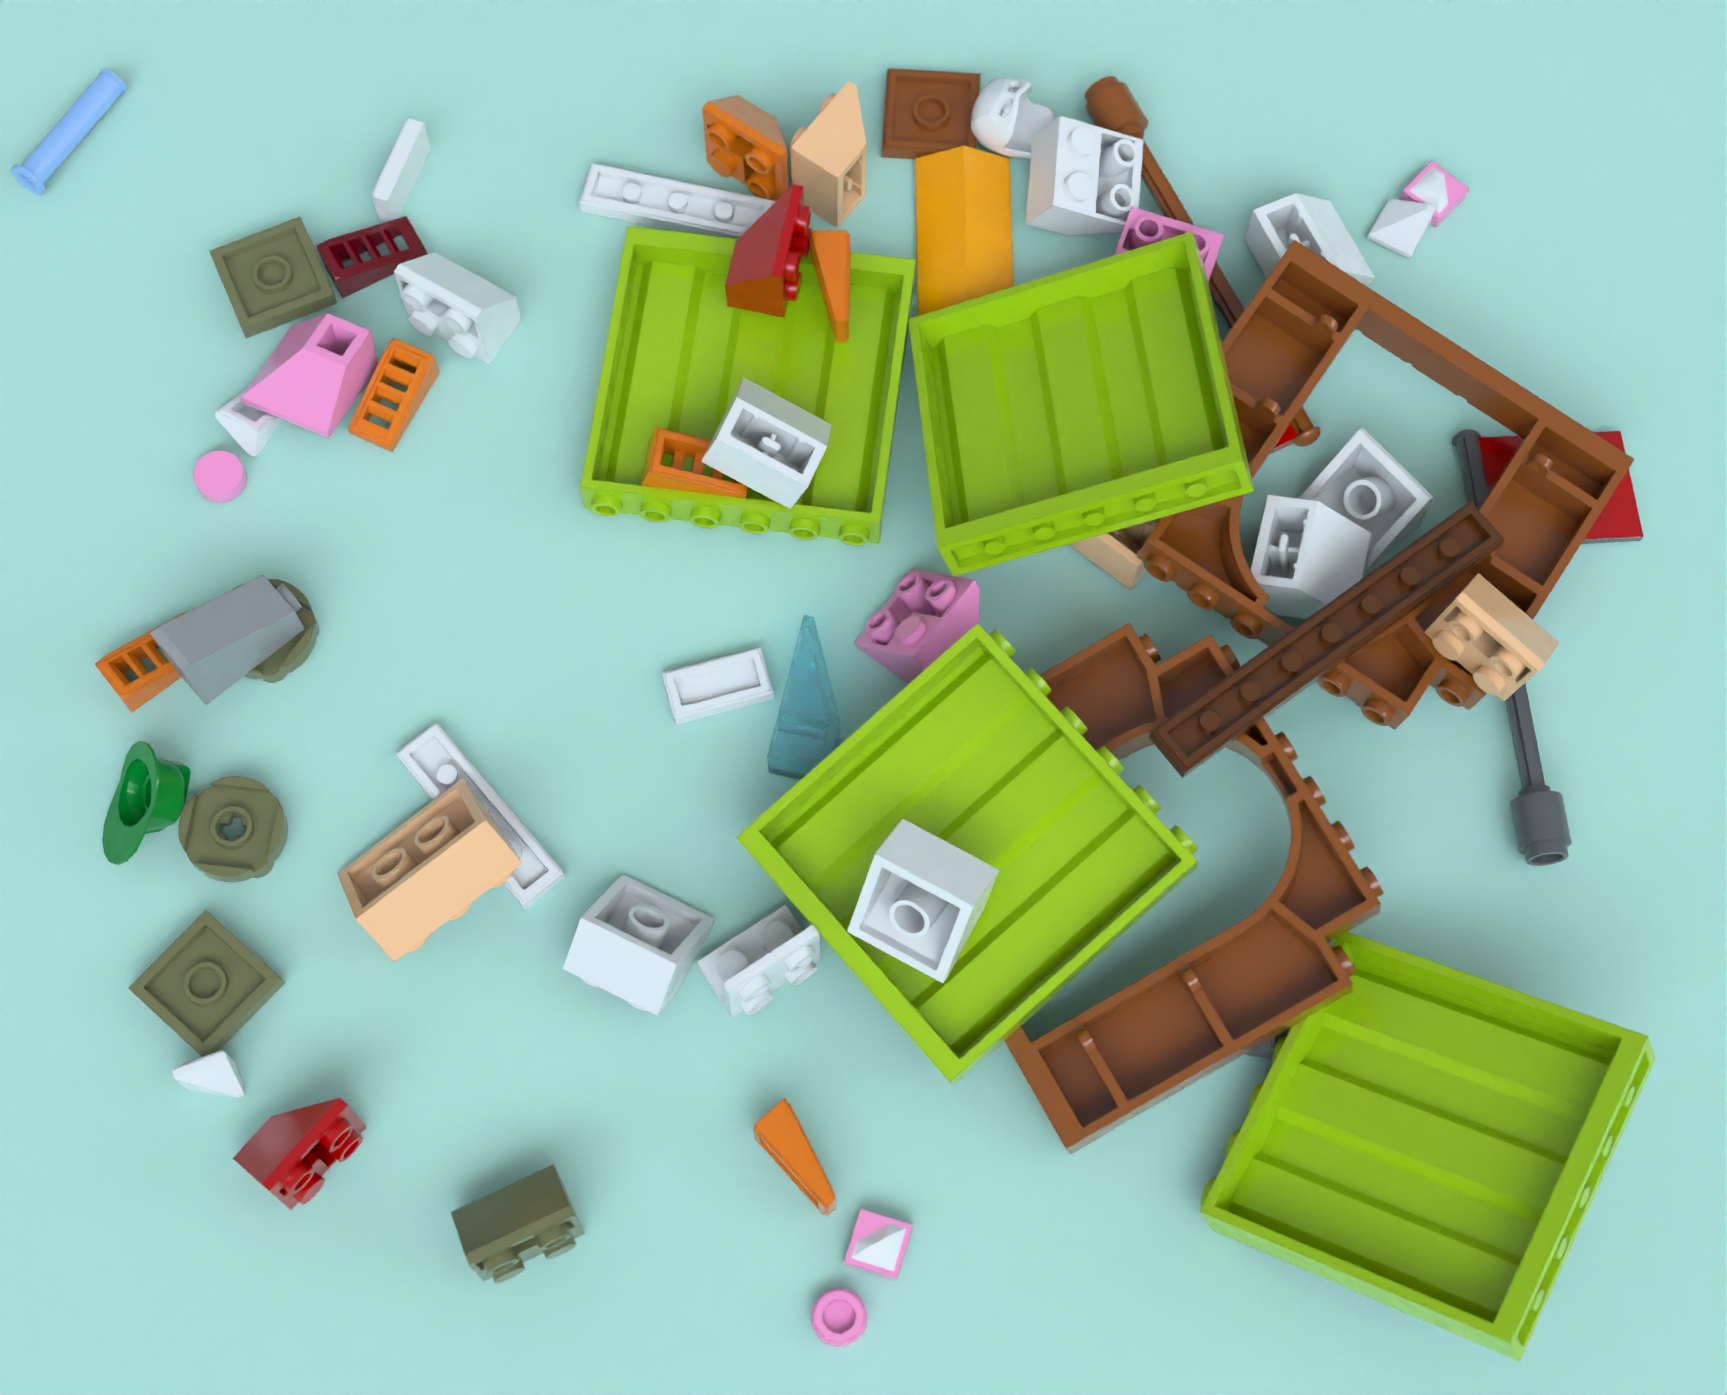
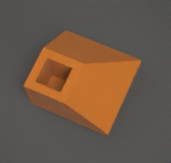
M739 95L708 101L702 108L707 162L720 175L725 177L732 176L747 185L755 196L777 201L789 189L787 147L777 118Z

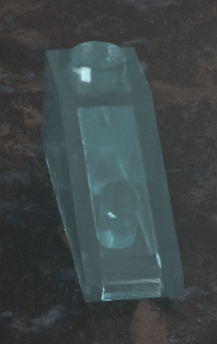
M809 615L803 616L767 755L769 773L801 780L845 741L840 739V718L815 619Z

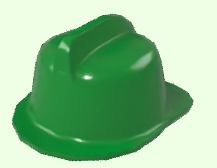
M143 741L133 744L125 757L121 778L104 822L102 838L104 854L109 862L117 865L127 862L134 855L145 834L160 832L174 824L180 817L186 801L191 775L190 768L183 763L157 758L149 743Z

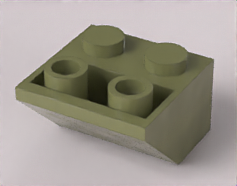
M554 1164L451 1212L468 1264L483 1281L493 1278L494 1283L506 1281L522 1273L525 1270L523 1263L544 1253L545 1258L550 1259L568 1252L577 1245L575 1238L585 1234Z

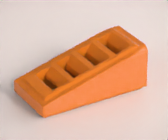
M814 230L810 232L811 257L831 329L835 335L836 342H846V339H849L850 234H848V231Z
M393 338L384 351L348 426L349 433L393 452L439 375L434 356ZM392 381L408 387L406 393L391 387ZM383 398L399 405V408L395 411L379 403ZM374 415L390 422L391 425L389 429H385L370 422L369 419Z
M659 427L655 428L647 447L641 485L738 498L746 497L748 487L731 478V482L722 480L723 473L712 468L711 477L702 475L704 463L701 460L711 440ZM664 454L672 455L670 467L662 465ZM684 456L693 457L691 472L682 470Z
M155 629L112 651L95 663L100 673L131 712H134L181 678L170 661L166 663L157 651L160 647L150 634ZM147 657L157 667V669L149 673L140 663ZM130 669L138 676V679L131 683L123 675Z
M784 1098L754 1124L755 1140L823 1216L825 1214L828 1216L836 1209L835 1193L791 1104Z

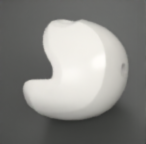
M995 78L980 92L972 110L971 130L980 144L987 149L1004 156L1031 159L1033 135L1054 120V116L1048 107L1032 103L1028 100L1027 95L1034 86L1030 81L1019 78Z

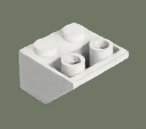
M1064 116L1057 117L1034 134L1032 138L1025 224L1067 236L1122 233L1131 207L1139 208L1144 140Z
M1294 193L1252 211L1244 240L1266 279L1291 243L1296 240L1362 284L1368 285L1374 282L1375 277L1330 201Z
M436 252L400 263L394 270L400 290V297L404 302L409 323L426 336H432L434 333L448 341L451 348L465 358L471 359L475 356L490 364L521 322L516 296Z
M743 377L701 462L791 509L810 484L827 448L832 425Z
M1268 495L1250 570L1258 584L1270 596L1264 606L1274 615L1304 619L1312 616L1363 579L1372 538L1371 532L1319 501Z

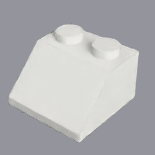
M902 819L874 855L847 932L935 980L944 983L985 908L999 869Z
M622 874L580 917L563 969L580 977L584 983L590 986L600 987L626 1000L636 1009L649 1011L658 1016L679 991L713 927L715 918Z

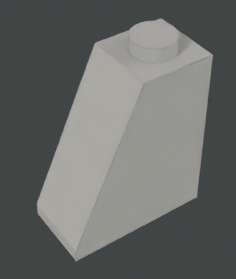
M261 575L157 627L150 634L175 670L202 702L207 705L304 630L296 614L302 606L283 583L275 589L267 578Z

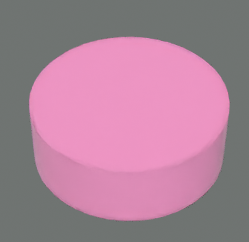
M224 450L212 451L202 456L196 463L193 471L194 482L202 496L212 502L222 503L235 499L244 490L247 481L245 469L239 458L233 453Z
M835 1288L828 1290L816 1300L811 1314L812 1326L818 1338L827 1345L833 1347L849 1346L862 1336L866 1328V1307L862 1299L848 1289Z

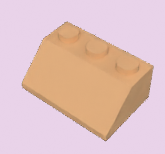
M462 778L338 872L337 875L355 919L395 962L405 953H411L419 949L427 941L429 935L448 920H455L461 917L470 908L472 902L490 888L504 884L512 876L514 870L523 863L507 836L471 787Z

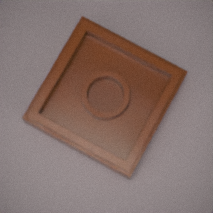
M887 68L882 158L916 159L963 145L977 149V138L971 130V116L975 101L980 92V74Z

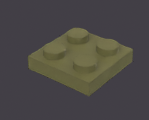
M301 217L209 251L246 338L337 304L333 290Z
M205 910L128 989L198 1054L204 1057L220 1051L285 983L273 970Z

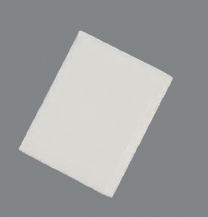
M1361 428L1299 499L1319 501L1371 532L1372 538L1365 570H1367L1419 528L1434 497L1364 428Z

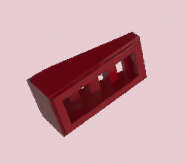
M407 216L337 236L316 245L320 259L342 299L393 275L394 270L400 263L428 254ZM402 235L409 249L400 251L393 238ZM384 243L390 254L381 256L376 246ZM367 251L372 260L363 262L360 254ZM350 259L353 265L345 268L343 262Z

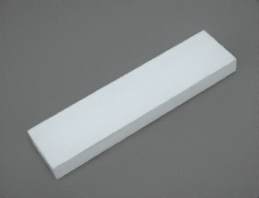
M591 163L579 204L581 212L676 232L739 239L776 201Z
M437 722L395 753L399 762L432 801L462 778L467 782L507 836L523 863L514 870L512 876L503 885L524 910L566 878L562 869Z

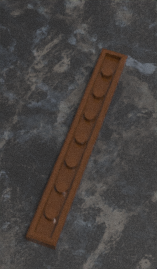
M1470 501L1151 731L1149 735L1150 740L1179 775L1184 778L1497 550L1505 539Z

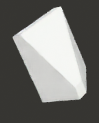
M1389 199L1367 239L1410 259L1430 225L1437 207L1429 203Z
M243 390L216 411L215 417L247 454L256 457L260 454L283 419L243 403L241 396L246 391Z
M217 1051L174 1067V1070H172L174 1079L186 1090L233 1098L246 1095L237 1064L225 1051Z

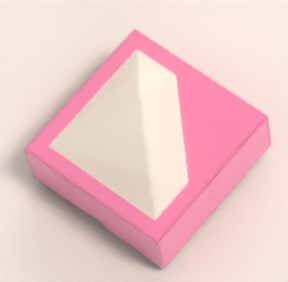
M1432 161L1402 191L1400 200L1429 203L1437 207L1431 220V224L1437 227L1466 198L1469 188Z
M860 1209L844 1265L897 1281L913 1225Z

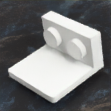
M783 905L698 960L697 966L732 1018L743 1011L749 1016L769 1004L773 999L771 993L787 982L791 986H796L807 980L817 971L818 968L815 964L821 961L820 933L814 925L803 930L787 906Z

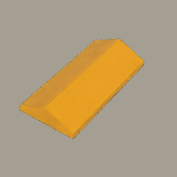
M964 145L916 158L918 316L1013 287L1010 158Z

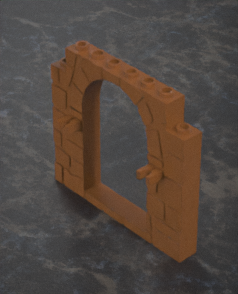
M1294 240L1222 341L1251 479L1259 471L1354 330L1357 329L1362 332V335L1404 362L1412 364L1413 368L1455 395L1463 397L1467 400V403L1522 438L1477 507L1505 539L1502 545L1317 680L1318 684L1326 692L1337 697L1345 695L1354 701L1356 705L1361 707L1363 715L1373 723L1380 726H1389L1394 730L1411 714L1429 684L1436 688L1437 694L1447 703L1458 707L1463 706L1470 710L1487 693L1477 686L1473 680V675L1460 663L1441 655L1434 647L1432 639L1424 632L1478 573L1533 620L1633 463L1634 458ZM1244 494L1162 517L1137 558L1143 561L1144 567L1149 574L1163 582L1172 580L1178 587L1187 592L1188 598L1195 605L1205 610H1215L1225 618L1230 619L1231 626L1239 634L1249 639L1257 638L1267 646H1270L1295 628L1282 621L1264 606L1270 596L1258 584L1245 560L1239 536V516Z
M1130 623L1043 672L1040 676L1052 690L1046 696L1059 711L1066 706L1069 707L1087 727L1088 730L1082 735L1096 751L1102 745L1105 746L1119 761L1145 747L1154 745L1149 738L1153 729L1237 670L1241 665L1232 649L1227 644L1219 648L1210 634L1156 666L1155 663L1160 661L1161 657L1153 642L1146 633L1138 637ZM1265 719L1225 748L1251 761L1269 778L1280 795L1291 827L1289 856L1285 869L1268 898L1253 913L1237 924L1031 1042L1021 1025L1005 1040L1063 1145L1070 1154L1352 992L1353 983L1349 977L1356 973L1355 968L1340 945L1331 949L1328 943L1379 914L1381 903L1378 897L1384 893L1369 867L1365 866L1359 870L1352 859L1349 851L1355 847L1343 825L1339 821L1330 824L1320 806L1326 804V800L1311 776L1302 779L1292 762L1297 760L1298 756L1289 739L1282 731L1274 735Z

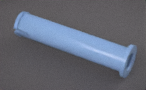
M102 69L98 74L99 76L88 86L21 166L14 165L11 168L13 176L25 188L35 194L43 195L46 190L44 184L113 105L115 100L126 91L125 83L115 73L108 69Z

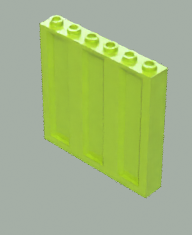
M627 226L580 485L584 508L591 509L594 513L607 517H614L620 513L641 515L642 518L648 521L658 523L675 519L690 521L693 525L701 528H716L719 525L740 527L741 530L751 534H765L768 531L789 533L791 536L801 540H814L818 537L839 539L842 543L851 546H864L868 543L879 544L909 328L908 319H910L915 284L916 259L851 252L849 339H846V342H836L812 261L811 248L808 257H801L798 272L802 273V282L797 302H788L784 318L727 306L725 283L735 243L738 239ZM743 377L832 425L827 448L810 484L791 509L747 487L746 497L738 498L641 485L647 447L655 428L659 427L712 440ZM664 454L662 465L670 467L672 455ZM684 456L682 470L691 472L693 457ZM704 463L702 475L711 477L712 467ZM723 474L722 480L731 482V477Z
M1192 231L908 319L937 548L953 577L1254 492L1205 266Z
M978 623L736 837L953 1085L957 1084L1197 869L1198 863L1192 855L1198 848L1189 836L1177 825L1169 830L1155 814L1161 808L1152 796L1140 785L1132 790L1119 776L1124 768L1115 756L1103 745L1096 751L1082 736L1088 729L1079 717L1067 706L1059 711L1046 697L1052 690L1042 677L1031 667L1023 672L1010 658L1016 651L1005 637L996 629L988 634ZM902 819L999 869L985 908L944 983L935 980L847 932L874 855Z
M1345 932L1335 939L1333 945L1329 946L1332 949L1340 945L1354 966L1356 973L1349 977L1353 983L1352 992L1291 1027L1287 1037L1283 1036L1279 1039L1272 1055V1067L1264 1083H1259L1254 1088L1249 1100V1113L1241 1129L1234 1131L1227 1142L1225 1161L1217 1177L1211 1178L1203 1190L1200 1213L1213 1231L1520 1362L1655 1061L1649 1036L1356 934Z

